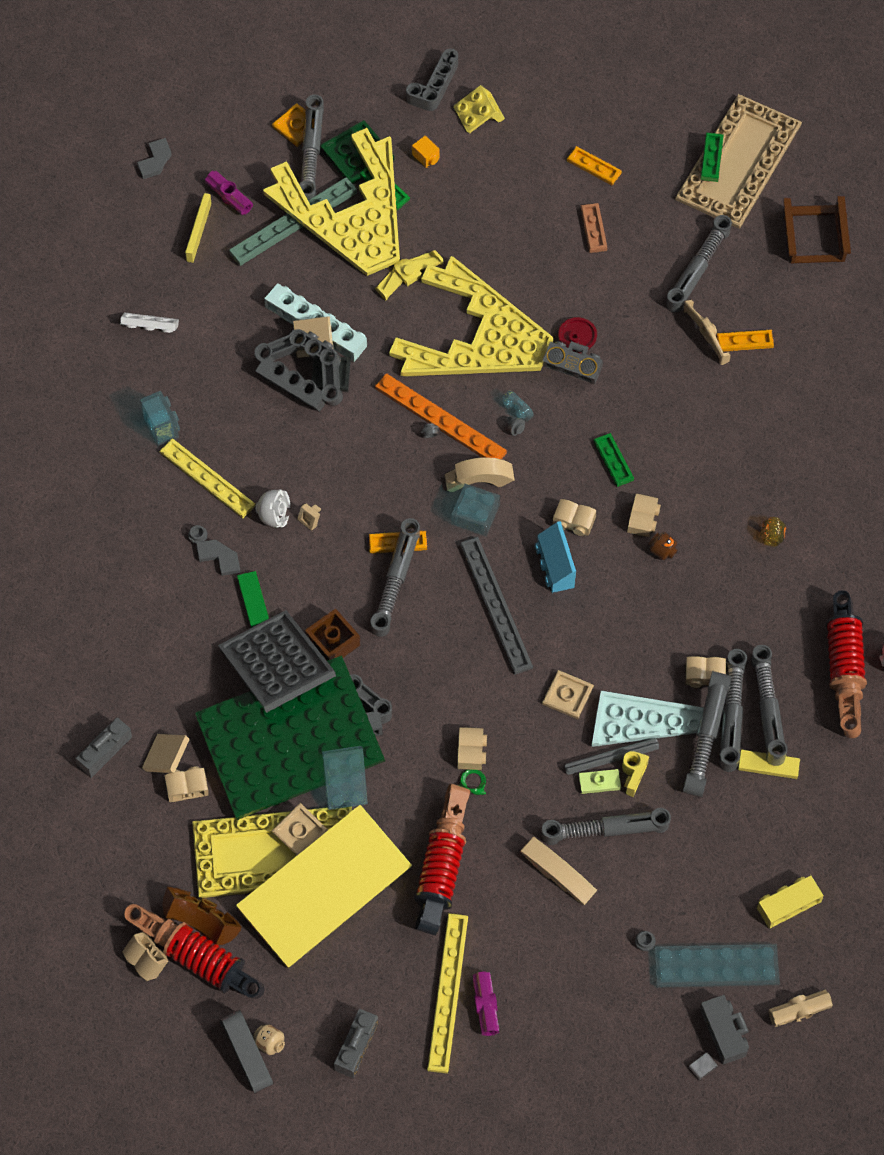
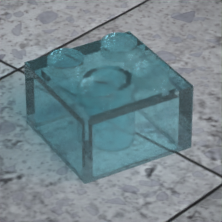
M159 391L140 399L143 418L157 445L161 446L168 443L172 438L174 440L179 438L178 431L180 427L177 422L179 419L176 412L171 411V403L168 397H164L162 392Z
M464 484L451 515V525L487 537L500 506V495Z

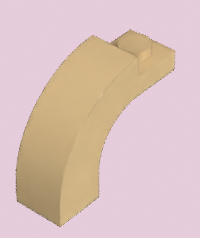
M475 458L455 464L456 469L445 474L447 491L449 492L457 491L469 484L487 482L497 487H502L515 481L512 464L497 458Z

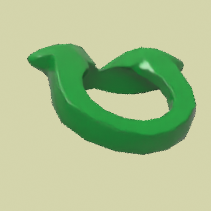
M466 770L462 774L458 786L470 789V792L474 795H485L486 777L479 770ZM475 773L481 777V784L476 789L467 787L465 779L469 774Z

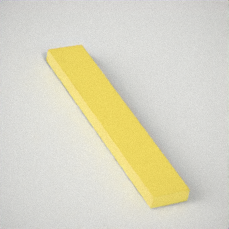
M173 438L160 450V454L241 518H244L256 506L253 501Z

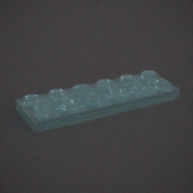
M777 944L656 946L654 948L657 988L780 984Z

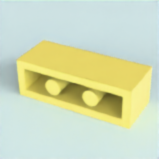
M812 876L807 878L801 877L789 887L786 885L778 889L776 894L763 896L759 900L757 909L770 929L821 903L824 895Z

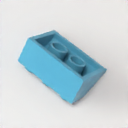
M560 521L540 533L537 543H535L536 553L541 554L542 558L540 559L542 571L545 570L547 574L545 576L546 586L551 587L552 593L571 589L575 586L576 569Z

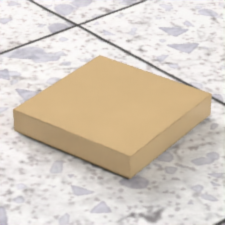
M330 317L293 321L294 330L300 329L306 333L311 331L319 336V341L324 342L326 340L333 345ZM299 337L296 344H300L303 341V337ZM314 346L311 353L317 352L318 346ZM305 350L297 351L298 358L309 357Z
M558 670L542 705L579 719L594 685Z
M157 734L142 769L147 772L175 773L189 738L186 735Z
M301 803L272 830L296 856L328 831Z

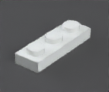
M124 313L121 316V324L126 325L128 328L140 326L144 327L145 330H155L156 328L168 333L175 331L179 323V319Z

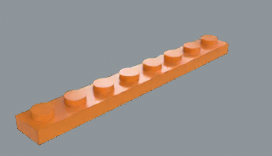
M387 373L375 386L376 390L427 423H434L435 426H439L441 432L480 457L502 459L506 455V449Z

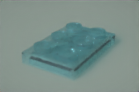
M362 746L323 751L328 809L368 804Z

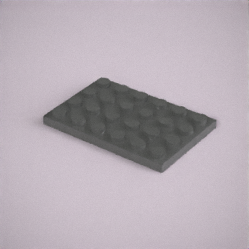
M287 610L218 645L221 653L266 713L336 676L333 668Z

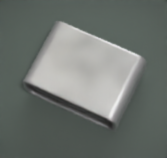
M705 1053L692 1063L689 1068L701 1080L718 1065L708 1053Z

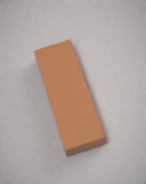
M599 203L581 205L589 253L607 251Z

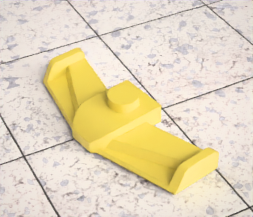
M433 250L410 260L402 259L394 264V269L379 283L375 290L386 301L403 282L406 286H409L422 277L421 271L426 270L428 264L432 266L442 265L443 258L436 250Z

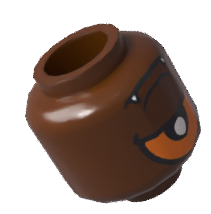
M657 532L649 542L650 551L661 560H666L668 557L672 559L678 551L675 548L677 541L666 532L660 534Z

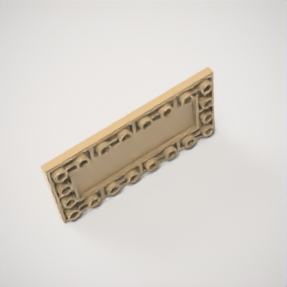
M738 94L715 132L716 134H724L718 182L700 180L703 151L675 200L714 218L719 215H726L731 219L732 226L740 229L802 122Z

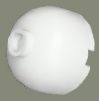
M269 490L265 492L256 504V512L260 520L270 527H284L287 524L289 516L285 517L287 508H290V499L287 492L282 490Z

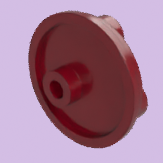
M570 318L563 322L559 328V341L564 343L567 348H569L572 341L587 346L590 349L596 343L597 329L591 321L585 318Z

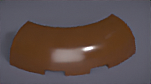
M173 887L166 888L163 897V913L165 918L187 923L204 933L214 944L218 945L231 942L241 931L242 927L237 920L228 912L223 914L216 909L217 904L204 897L202 900L190 896L191 892Z

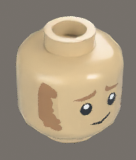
M272 1025L260 1026L254 1033L253 1039L257 1048L267 1055L279 1053L284 1048L283 1032Z

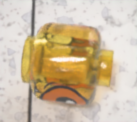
M771 517L763 521L760 532L761 540L767 546H778L785 539L786 525L777 517Z

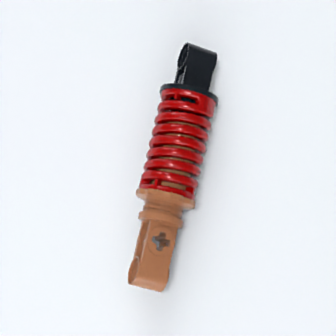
M840 590L833 596L834 616L826 621V627L829 632L830 688L836 691L835 699L838 701L840 724L845 736L856 738L861 733L860 700L863 698L861 690L867 685V680L864 677L863 620L859 616L854 615L850 594L847 591ZM847 600L845 604H839L841 601ZM850 724H855L852 729H847Z
M451 783L445 794L442 816L436 823L437 829L429 832L426 858L423 862L419 887L414 897V900L421 905L415 929L436 936L440 928L442 910H448L452 907L451 898L454 894L453 890L457 881L456 876L459 872V862L463 853L462 848L466 844V838L461 833L464 831L462 821L470 789Z
M136 904L129 905L126 908L125 918L127 921L140 928L147 935L155 938L154 943L164 947L163 953L166 957H173L175 962H180L182 966H186L194 974H199L202 979L218 987L222 993H226L233 987L245 996L253 999H258L264 994L265 988L262 982L243 971L244 959L239 957L232 959L231 952L226 953L224 948H220L218 944H213L212 940H207L206 936H201L199 932L193 933V928L188 926L187 923L183 922L177 926L173 920L168 919L165 921L153 912ZM138 909L140 916L134 920L132 914ZM256 983L258 987L257 992L251 995L249 987Z

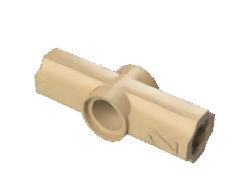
M823 990L806 997L805 995L794 997L788 1003L769 1009L768 1012L772 1024L778 1027L795 1020L800 1022V1019L805 1017L808 1019L815 1013L832 1008L833 1005L830 994Z

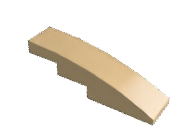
M532 837L521 849L520 852L545 877L552 879L563 891L569 892L581 905H585L597 891L566 861L535 837Z

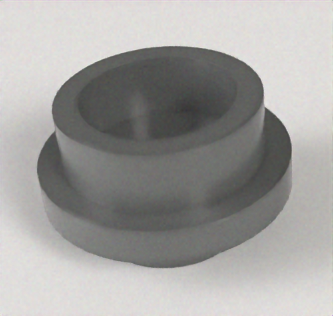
M515 417L510 420L508 424L510 434L516 436L524 431L525 421L522 418Z
M434 423L426 424L421 429V434L424 435V438L439 435V426H435Z
M200 525L193 526L188 533L189 540L195 544L206 541L208 536L206 529Z
M642 931L637 934L635 944L638 949L649 951L655 946L656 940L651 932Z

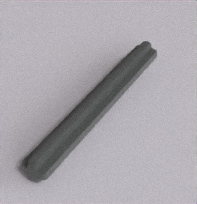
M656 738L566 763L564 768L566 773L570 775L622 760L625 754L630 751L644 754L658 750L659 743Z

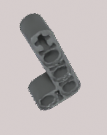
M446 49L443 52L427 86L418 83H411L407 86L406 100L408 104L427 111L437 109L458 67V52L456 50Z
M238 1010L219 1019L253 1092L256 1093L273 1085L271 1076L241 1011Z

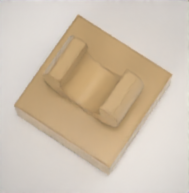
M304 504L300 509L297 520L312 531L317 526L320 517L318 512L321 511V508L317 505L310 507L308 504Z

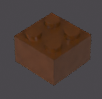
M336 608L305 630L306 636L326 661L341 655L344 658L360 646V635Z

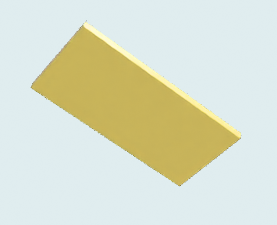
M352 805L309 809L308 811L329 830L352 811ZM290 812L251 815L239 820L236 817L193 821L199 898L252 893L294 859L296 855L272 832Z
M359 805L244 898L236 907L284 965L290 968L411 868L412 865L364 808Z

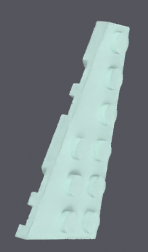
M601 691L592 747L697 733L703 707Z

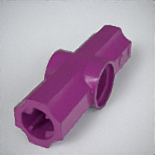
M211 171L208 174L205 183L221 196L224 203L230 204L241 215H246L250 212L253 203L236 188L235 183L227 181L217 171Z
M478 972L473 975L476 1013L479 1014L482 1035L492 1036L499 1033L496 995L493 993L490 972Z

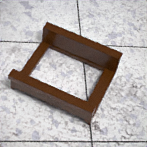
M837 196L835 205L792 206L791 198H783L791 264L845 262L847 254H851L845 196ZM835 215L839 255L796 256L793 216Z

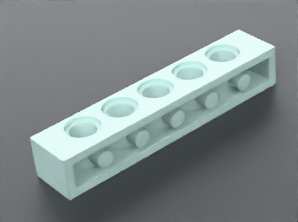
M277 283L264 298L265 308L293 325V321L330 317L331 330H335L332 332L333 349L345 357H351L353 362L367 347V338L363 333L356 332L347 323L338 321L332 314L325 313L319 306L307 302L303 296L294 294L286 286H281Z

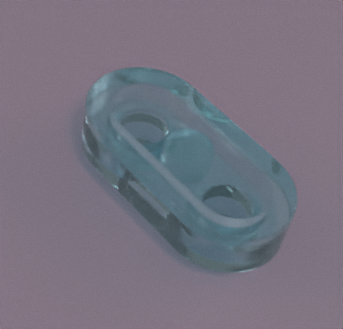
M509 390L503 395V404L508 409H513L518 418L528 422L534 417L531 408L513 391Z

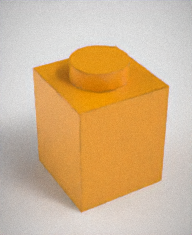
M426 136L412 145V155L424 167L427 168L438 162L440 149Z

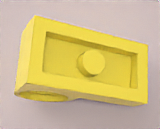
M634 751L625 754L622 768L627 775H630L624 785L627 788V795L634 797L648 765L649 756ZM633 761L637 765L630 766L628 762Z

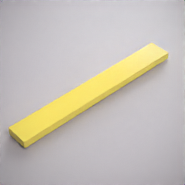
M448 913L428 1062V1071L448 1073L468 923V916Z

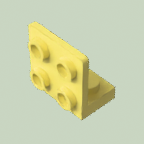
M481 85L454 105V109L468 133L474 131L488 119H495L498 122L505 119L491 92Z

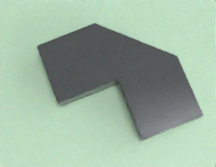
M166 138L149 143L153 157L137 162L143 179L161 174L164 165L170 159L172 154Z
M217 540L197 542L200 562L219 559L222 576L241 573L238 555L235 551Z

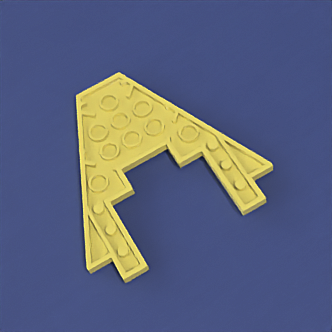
M366 128L351 134L355 147L373 177L372 180L359 185V190L365 201L337 213H334L327 199L310 205L287 162L271 168L270 172L277 184L263 189V193L368 276L400 261L391 137L389 136L375 142Z
M450 257L446 269L427 265L422 277V283L472 298L467 308V314L482 318L472 345L454 339L448 354L395 338L389 356L405 361L401 370V376L541 371L543 358L549 343L553 342V337L454 257Z

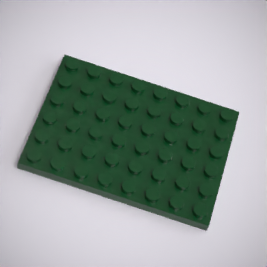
M342 655L327 661L333 668L335 677L267 713L250 691L195 713L237 820L385 762L381 748Z

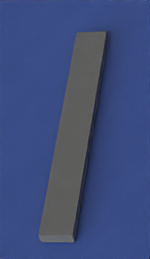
M475 537L460 542L462 551L514 674L533 669V665L479 538Z

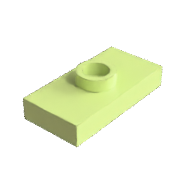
M618 769L579 773L581 794L621 790Z

